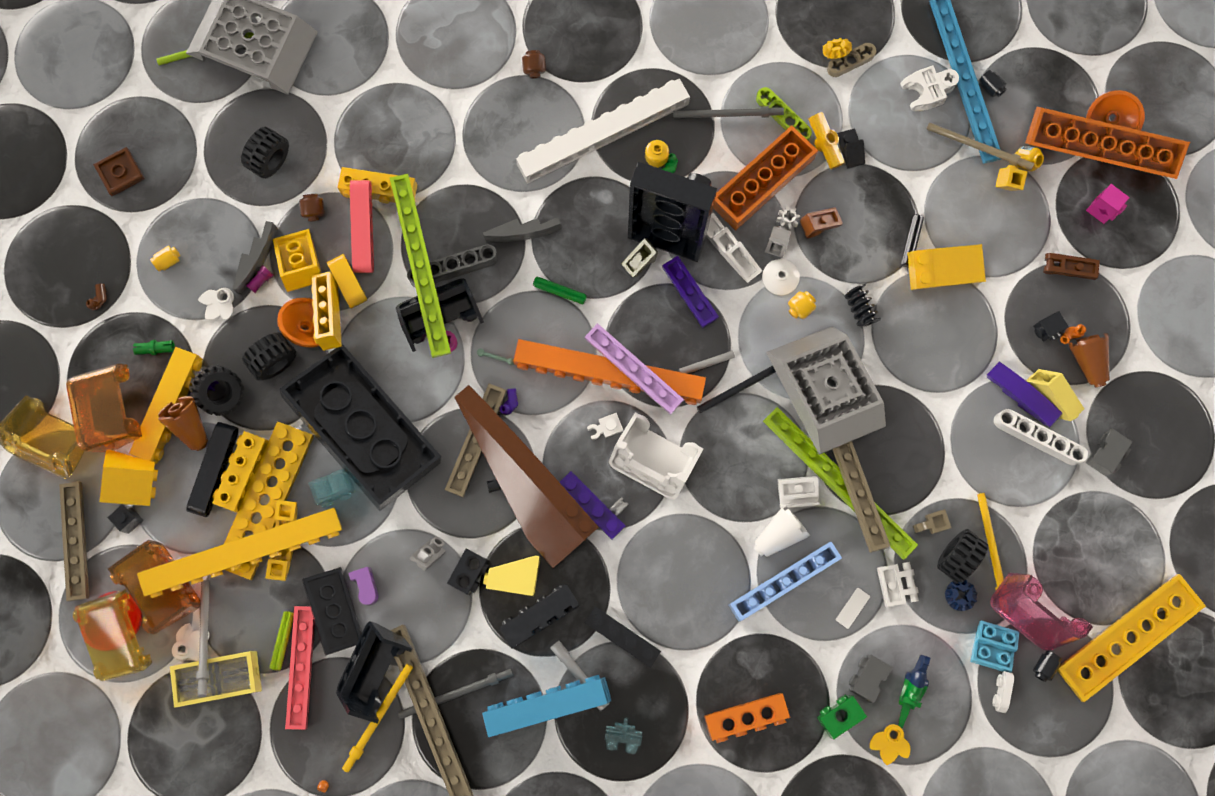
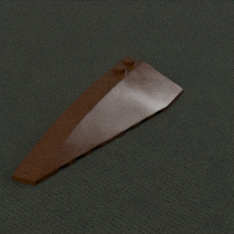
M468 385L454 398L527 540L547 563L554 568L599 527L522 440L477 392Z

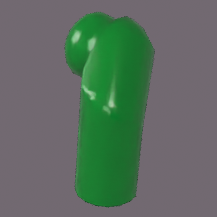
M669 154L668 161L662 170L671 173L676 171L678 159L675 154Z

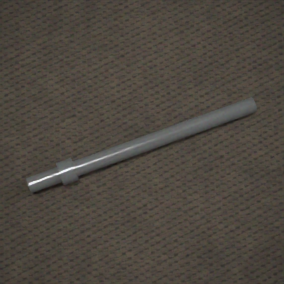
M761 106V108L673 111V118L740 116L769 118V116L784 115V108H769V106Z
M508 669L497 674L494 672L489 674L487 678L435 697V701L439 705L486 686H495L499 684V681L514 676L513 671ZM414 706L398 712L400 719L416 714Z

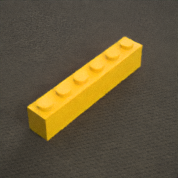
M175 347L129 454L155 462V464L162 459L164 455L163 449L166 443L170 441L172 432L159 421L158 413L171 402L176 404L179 402L178 398L187 396L189 386H192L190 381L192 378H195L196 375L194 374L200 371L203 358L192 352Z

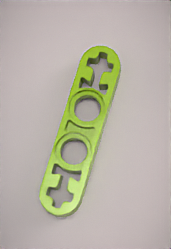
M767 87L759 89L756 96L757 103L760 106H768L770 102L769 108H773L776 105L784 108V115H774L771 117L785 130L790 127V125L786 124L785 120L793 118L795 124L792 126L799 133L806 132L807 134L804 137L809 141L812 135L811 128L771 89ZM766 94L768 95V98H764V99L761 98L762 95H763V96H765Z

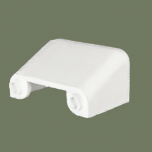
M635 412L617 441L609 459V464L613 469L669 499H676L700 457L703 448L693 442L685 443L683 447L672 443L650 431L648 419Z

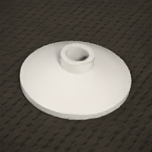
M784 259L771 261L766 265L762 273V281L765 288L772 294L779 296L792 293L797 288L800 280L799 271L796 266ZM784 273L785 277L780 278L778 274Z

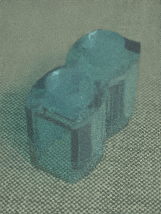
M344 469L308 483L315 504L322 506V508L333 505V501L339 498L341 501L352 497L351 494L355 493L351 478Z

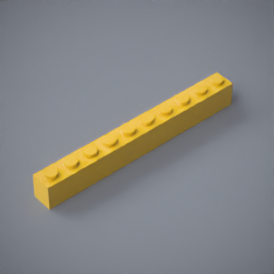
M334 507L139 572L137 576L143 595H150L151 598L164 595L163 591L169 588L171 592L184 588V583L191 582V585L202 582V577L210 575L211 578L223 575V570L230 568L232 572L243 568L242 564L250 562L251 565L262 561L261 557L269 555L270 558L282 555V550L289 548L291 552L300 549V544L308 542L309 545L320 542L321 537L327 536L328 539L340 535L339 531L343 529Z

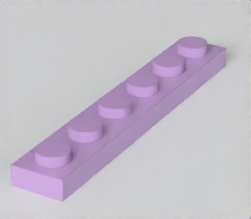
M598 323L585 336V340L670 415L684 401L680 395Z

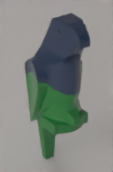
M920 655L915 668L905 675L899 705H902L898 726L901 728L905 724L910 709L914 710L915 707H921L922 703L920 701L929 685L927 669L931 658L925 655Z

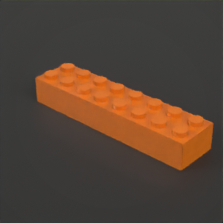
M1036 107L1025 141L1029 145L1174 179L1178 178L1190 144L1187 141L1042 107Z

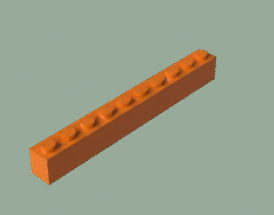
M518 339L513 361L519 369L528 370V368L536 369V372L541 374L550 372L560 378L570 376L573 377V380L579 382L589 380L594 385L602 386L603 384H608L614 389L620 390L623 387L628 388L633 393L644 392L604 356ZM647 366L685 400V403L690 405L701 403L706 381L705 377Z

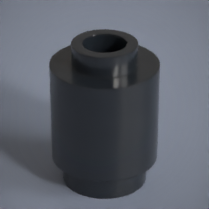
M988 70L979 79L981 86L992 97L996 95L1000 97L1006 91L1005 86L1007 83L995 71Z
M1046 650L1045 654L1042 653L1033 669L1036 673L1035 677L1043 682L1047 680L1052 681L1061 665V658L1055 653Z

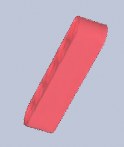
M351 180L353 273H373L372 185L370 180Z

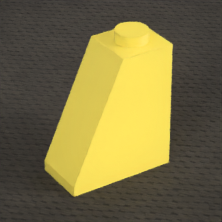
M1038 369L1026 380L1062 412L1059 419L1072 421L1084 410V407L1062 373Z
M532 556L489 568V573L485 572L483 584L489 590L534 596L541 557Z

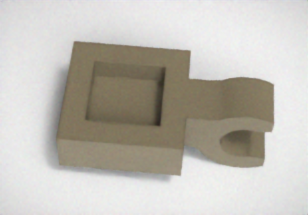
M945 509L925 515V522L913 525L915 533L929 529L931 534L952 528Z

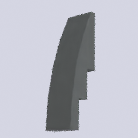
M558 217L542 224L536 218L520 225L517 218L483 232L486 242L523 241L561 230V223Z
M266 221L262 237L253 238L249 255L242 253L232 288L237 294H243L248 288L246 285L258 274L257 271L264 264L278 230L273 222Z

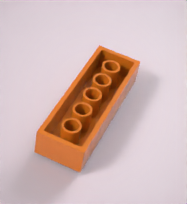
M791 125L716 193L713 209L736 231L815 159L818 150Z

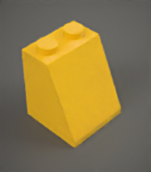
M106 450L100 502L150 506V501L155 499L156 487H152V483L157 481L158 470H154L155 462L113 450Z

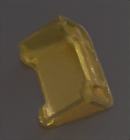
M26 395L0 423V443L7 452L59 477L68 479L75 471L94 436V427L87 421H79L76 425H73L45 412L42 401Z
M126 589L79 604L75 607V611H73V618L80 627L94 666V676L101 682L144 671L153 663L150 654H142L145 650L143 647L140 648L127 614L129 606H125V600L129 598Z

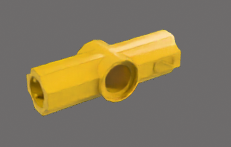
M823 112L808 118L816 136L815 147L818 151L823 152L830 169L832 170L843 165L845 161L837 145L839 142L838 134L829 128Z

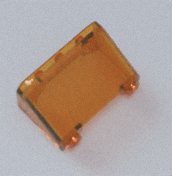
M128 364L111 365L76 375L67 380L66 388L76 441L82 450L92 452L115 451L142 437L139 423L133 418H126L119 383L129 380Z
M147 540L107 568L111 573L109 575L111 580L116 585L119 583L126 587L145 616L142 627L148 634L160 632L200 608L201 604L200 598L189 582L183 584L184 588L171 592L170 588L164 590V595L151 598L150 595H143L137 573L174 561L163 544L152 540Z

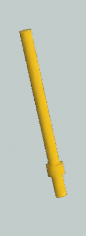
M985 493L977 494L997 584V587H995L996 594L999 595L1002 611L1010 610L1007 594H1009L1008 587L1004 583Z
M406 663L377 710L378 724L412 671L413 667L410 664ZM370 722L357 745L353 746L350 750V756L342 767L345 772H349L356 760H359L362 756L365 745L378 726L377 723Z

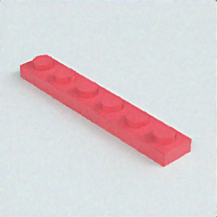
M294 606L285 729L306 730L308 727L315 621L311 608L307 606Z

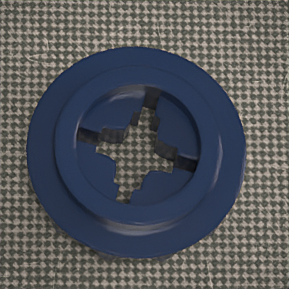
M968 580L960 583L952 581L946 588L945 598L953 609L966 611L973 608L977 602L978 593L974 585L968 582ZM958 590L961 592L967 591L964 595L966 600L963 598L957 599V596H959Z

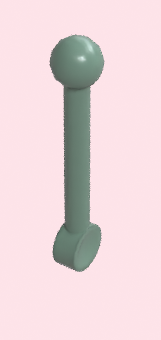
M481 348L477 350V354L480 357L487 356L507 362L509 365L514 364L513 358L507 359L484 352Z

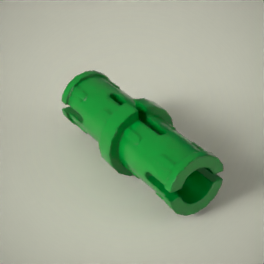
M151 340L148 343H134L133 347L136 348H133V352L135 355H158V353L174 352L172 347H175V343L173 340L161 342Z

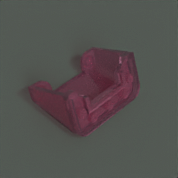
M1009 573L991 598L990 604L993 610L1043 650L1050 651L1082 639L1093 628L1083 618H1074L1070 621L1062 616L1059 619L1038 602L1042 595L1043 587L1035 577L1029 574Z

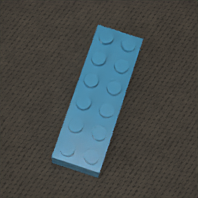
M599 675L586 678L585 683L582 684L578 680L565 684L566 688L561 689V686L547 689L546 694L543 695L541 691L526 696V700L518 697L506 701L507 705L505 706L503 702L488 706V711L482 713L488 737L607 704L612 700L606 678H600Z

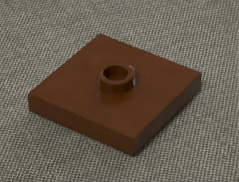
M127 147L93 164L111 196L145 179Z

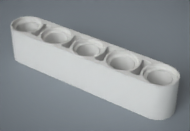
M1005 409L994 417V424L998 429L1069 465H1077L1088 458V451L1083 446L1013 410ZM1002 415L1008 418V424L1003 422ZM1020 424L1025 426V433L1020 430ZM1038 433L1043 436V442L1037 438ZM1055 442L1060 444V451L1056 449ZM1073 451L1078 454V460L1073 457Z

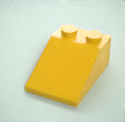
M306 229L273 239L279 273L286 291L289 292L312 285V275L322 272L310 230Z

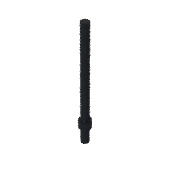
M773 365L697 406V410L699 413H702L776 373Z

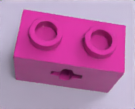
M1110 184L1095 198L1086 211L1104 224L1109 219L1113 221L1118 214L1120 215L1127 207L1125 203L1130 197Z

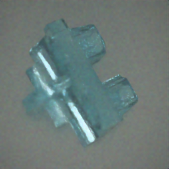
M624 718L623 724L615 722V727L606 726L604 739L606 740V747L609 750H617L618 742L626 743L625 751L635 754L638 746H641L642 732L635 731V726L628 725V718Z

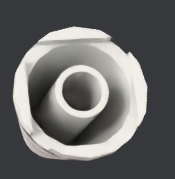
M786 505L778 511L755 540L756 546L754 548L760 556L765 555L768 557L810 536L806 528L789 511L790 509Z

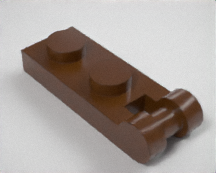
M1056 253L1045 254L1046 266H1044L1043 271L1045 274H1058L1091 280L1098 279L1100 260ZM1054 262H1059V267L1054 266Z

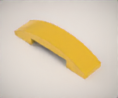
M277 500L274 520H276L275 527L297 520V502ZM288 548L281 551L282 555L268 559L265 579L286 581L293 551L290 552Z

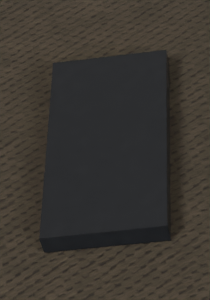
M339 567L303 578L302 582L325 656L356 646L362 632L342 568Z

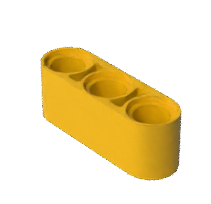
M344 254L327 262L350 309L368 301Z

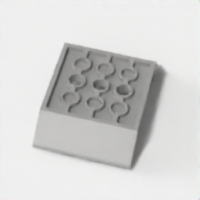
M212 0L186 54L202 61L206 57L265 80L269 82L272 89L289 95L318 32L298 16L259 0ZM256 16L261 17V21H260V22H258V23H253V22H252V19H253L254 17H256ZM247 32L254 33L250 39L245 38L244 35ZM239 48L246 49L244 54H237Z

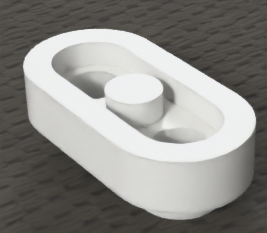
M1003 671L997 677L996 685L998 686V691L993 697L992 704L998 712L1006 713L1009 708L1014 684L1013 673Z

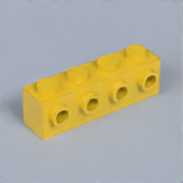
M342 167L337 188L341 195L350 198L351 180H370L372 199L379 200V202L385 204L395 203L390 177L398 175ZM409 177L415 200L418 184L415 178Z
M330 271L312 275L314 341L316 344H319L323 351L342 347L338 284Z
M246 431L238 437L237 448L229 458L230 464L221 476L222 482L219 489H216L213 494V504L236 513L238 512L268 444V440Z

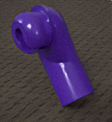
M516 388L507 389L508 400L500 406L501 414L509 415L518 407Z

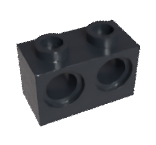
M466 548L447 584L467 595L475 593L480 584L477 581L481 575H485L489 568L487 564L489 560ZM472 559L479 560L480 564L477 569L470 568L469 564ZM464 576H468L470 579L467 587L460 585V580Z

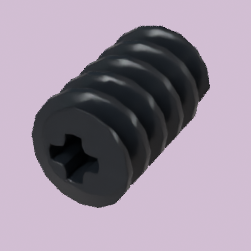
M866 284L859 285L845 294V298L850 299L848 305L853 306L851 312L856 313L854 319L859 320L857 326H868L881 320V318L874 317L878 311H871L875 304H868L872 297H865L869 290H862Z

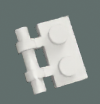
M910 562L902 563L904 571L899 572L898 564L877 568L885 607L906 604L905 595L910 596L911 602L919 601L917 595L919 593L918 587H915L913 575H915L914 569L911 570ZM902 577H905L908 589H903Z

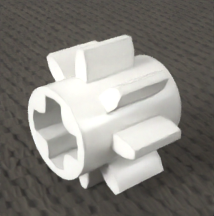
M786 206L784 212L779 210L778 215L781 217H777L776 222H780L782 227L790 231L792 226H798L797 220H799L800 215H796V208L789 209Z

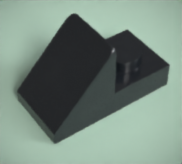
M855 128L837 133L847 169L864 165L863 139H858Z

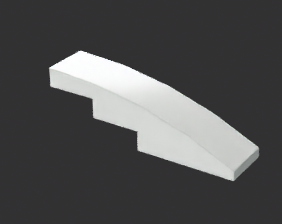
M712 213L707 238L747 283L762 272L761 268L740 241L738 242L730 230L724 227L716 215Z

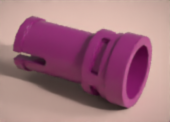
M263 265L257 271L258 274L246 285L255 294L266 281L268 282L274 276Z

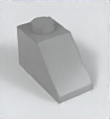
M773 226L765 253L783 258L790 240L791 231L782 226Z

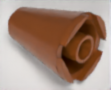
M1103 333L1104 337L1101 338L1097 334L1077 339V344L1074 345L1072 341L1068 343L1088 383L1094 385L1095 388L1107 385L1106 382L1110 380L1108 333Z
M192 396L178 398L179 402L176 404L172 402L167 404L158 413L159 421L189 449L196 451L204 449L208 438L196 402Z

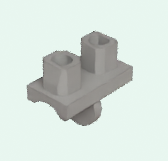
M435 536L413 553L410 560L417 562V566L426 571L444 555L446 551L442 547L445 543Z

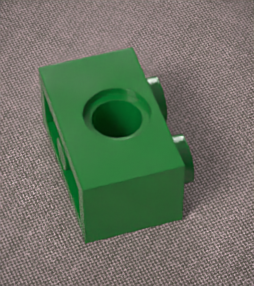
M845 694L836 700L837 704L833 707L826 706L819 711L821 715L817 719L831 739H836L867 717L854 696H847ZM839 710L845 712V718L842 721H838L836 718V713Z

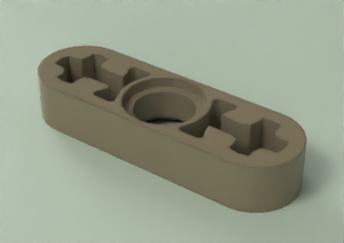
M865 43L852 49L848 55L842 58L832 59L827 67L828 74L832 77H839L872 61L876 54V47L871 43ZM865 50H866L867 52H869V51L871 52L870 55H869L868 53H866V54H864V55H862V54L864 53ZM850 56L854 57L856 63L850 64L847 58ZM833 65H835V67L840 66L839 70L832 69Z

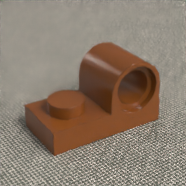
M836 207L807 213L799 221L808 239L821 234L824 230L837 228L843 224Z

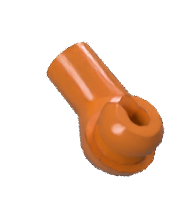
M1079 324L1076 327L1067 328L1060 341L1063 344H1068L1071 339L1081 338L1086 332V327Z

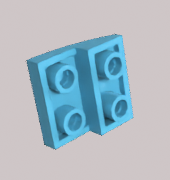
M980 621L970 662L1011 673L1014 652L1018 649L1020 632Z

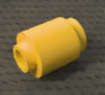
M168 245L155 253L154 257L150 260L160 272L180 261L178 257L181 255L175 247L171 248Z

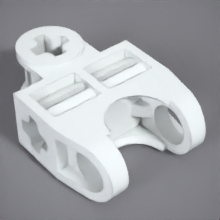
M932 65L909 75L900 85L902 89H913L920 94L919 99L910 104L911 110L914 112L924 111L944 104L947 99L946 94L954 90L955 85L959 81V75L953 69H946L936 73Z

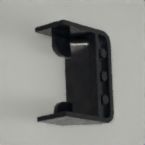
M460 278L436 288L444 324L460 317L467 322L474 321L478 317L480 323H484L466 279ZM418 296L401 302L396 306L401 328L412 352L416 351L414 343L419 344L423 342L427 336Z
M371 621L366 624L338 683L336 694L348 715L378 724L379 719L375 714V710L381 704V698H379L378 693L381 682L393 657H399L405 651L411 652L413 648L404 637Z

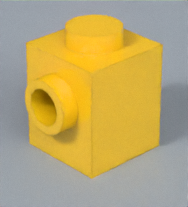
M1013 165L999 169L995 187L1009 191L1023 190L1027 171L1020 170L1019 167Z

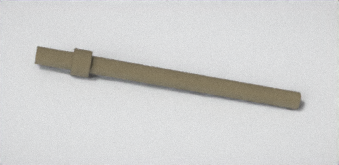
M929 123L927 126L929 131L1006 160L1013 166L1019 165L1029 170H1032L1034 163L1022 159L1020 155L1015 153L1013 155L932 123Z

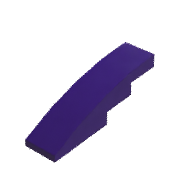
M1000 361L987 374V378L1001 387L1003 393L1018 402V407L1050 428L1061 417L1062 412L1053 403Z

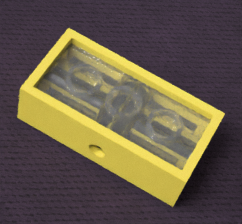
M257 651L207 659L209 680L207 681V694L205 697H198L196 672L199 671V661L170 666L174 708L262 691Z

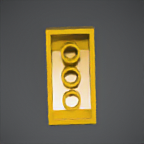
M982 244L917 250L907 253L911 290L986 282Z

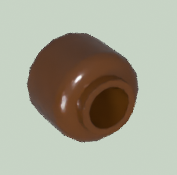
M539 50L527 51L522 57L523 73L530 75V78L533 79L540 78V74L546 71L545 55L540 53Z
M318 194L303 195V198L299 200L301 217L308 218V222L319 221V217L325 214L323 198L318 197Z

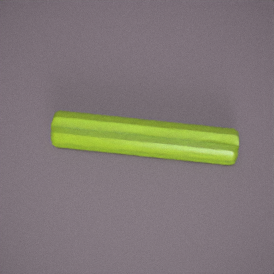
M283 612L270 663V669L280 671L282 668L293 624V612Z

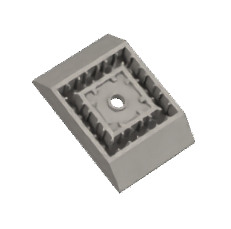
M829 327L767 351V355L819 455L886 426L884 402L848 335L834 327ZM827 379H832L836 383V387L829 386Z

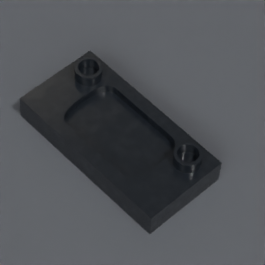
M638 161L630 182L628 239L641 243L644 238H647L654 248L698 262L705 244L717 188L712 187L711 180L701 174L690 173L686 178Z
M343 344L342 347L335 348L279 389L284 401L379 511L441 463V455Z

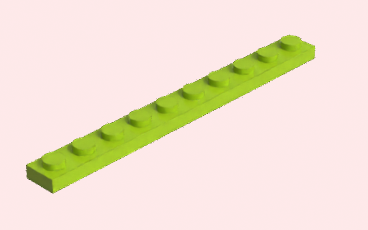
M404 174L390 177L432 358L449 355L451 351L409 175Z
M778 407L775 408L763 422L855 512L839 467L825 453L819 455L812 440ZM875 503L890 547L904 560L918 544Z

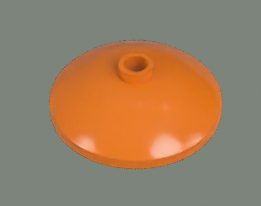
M1114 90L1099 96L1089 107L1086 118L1141 131L1145 112L1142 103L1135 95L1122 90ZM1114 114V120L1110 121L1109 116Z
M295 298L286 302L281 307L277 317L278 327L283 336L290 342L302 347L319 346V344L315 343L313 336L314 312L312 307L313 299Z

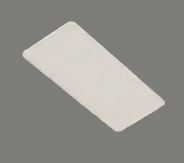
M857 588L837 616L836 621L849 629L870 596Z

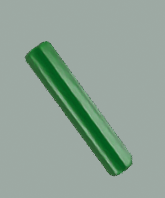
M538 276L533 281V286L579 304H584L587 295Z

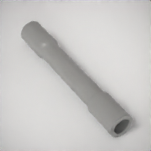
M557 641L550 649L564 663L577 681L580 680L581 684L585 683V679L588 677L572 659L563 644ZM610 703L597 706V708L601 711Z

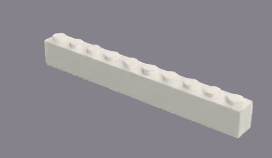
M680 79L671 80L659 89H652L643 97L638 96L632 102L622 104L612 112L603 113L598 119L589 120L579 128H572L563 136H556L546 144H539L530 152L521 153L516 158L517 166L528 184L673 113V111L689 105L690 96Z

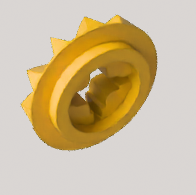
M833 39V41H827V44L823 45V55L831 59L842 58L852 50V44L848 39Z

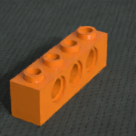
M778 693L704 715L710 739L720 743L727 741V736L735 734L736 737L748 734L747 730L755 729L756 732L766 729L767 724L774 723L775 726L786 723L785 719L790 718L783 693ZM765 707H769L772 712L771 716L767 719H764L761 714ZM745 713L752 715V722L750 724H744L742 721V716ZM725 719L733 721V727L730 730L723 728V721Z

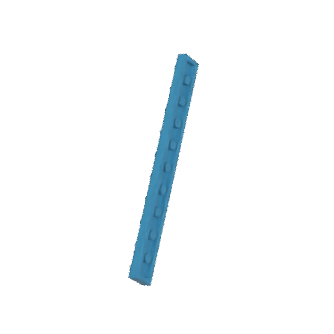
M929 0L951 69L955 70L959 75L957 87L974 138L978 142L1000 150L951 1ZM979 150L983 164L1001 160V158Z

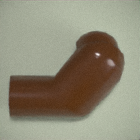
M105 284L95 285L96 296L93 299L87 300V308L98 310L106 302Z

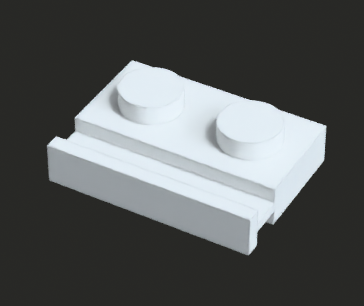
M817 476L778 479L780 508L784 505L788 508L820 505Z

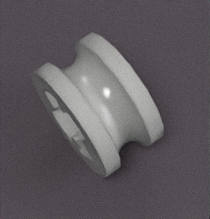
M621 497L610 510L615 511V515L618 516L629 504L623 502Z

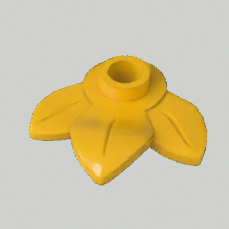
M895 724L888 725L884 732L875 733L869 744L871 750H880V756L885 765L894 762L898 755L903 758H909L910 744L904 738L902 728ZM891 731L896 732L895 738L890 737Z

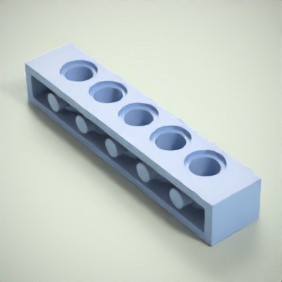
M829 542L731 602L728 606L738 622L839 561L842 557L833 543Z

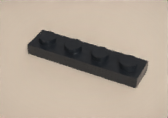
M596 606L585 621L586 625L650 668L661 653V650Z

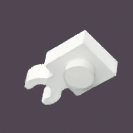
M617 413L599 419L600 425L598 426L592 424L587 427L588 431L591 429L597 431L595 435L591 436L592 440L598 439L600 434L603 433L605 438L623 432Z

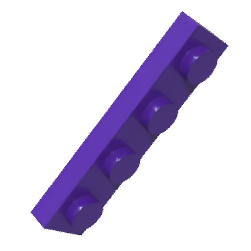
M679 256L662 265L663 270L702 328L719 318Z
M572 471L559 482L611 540L626 527Z

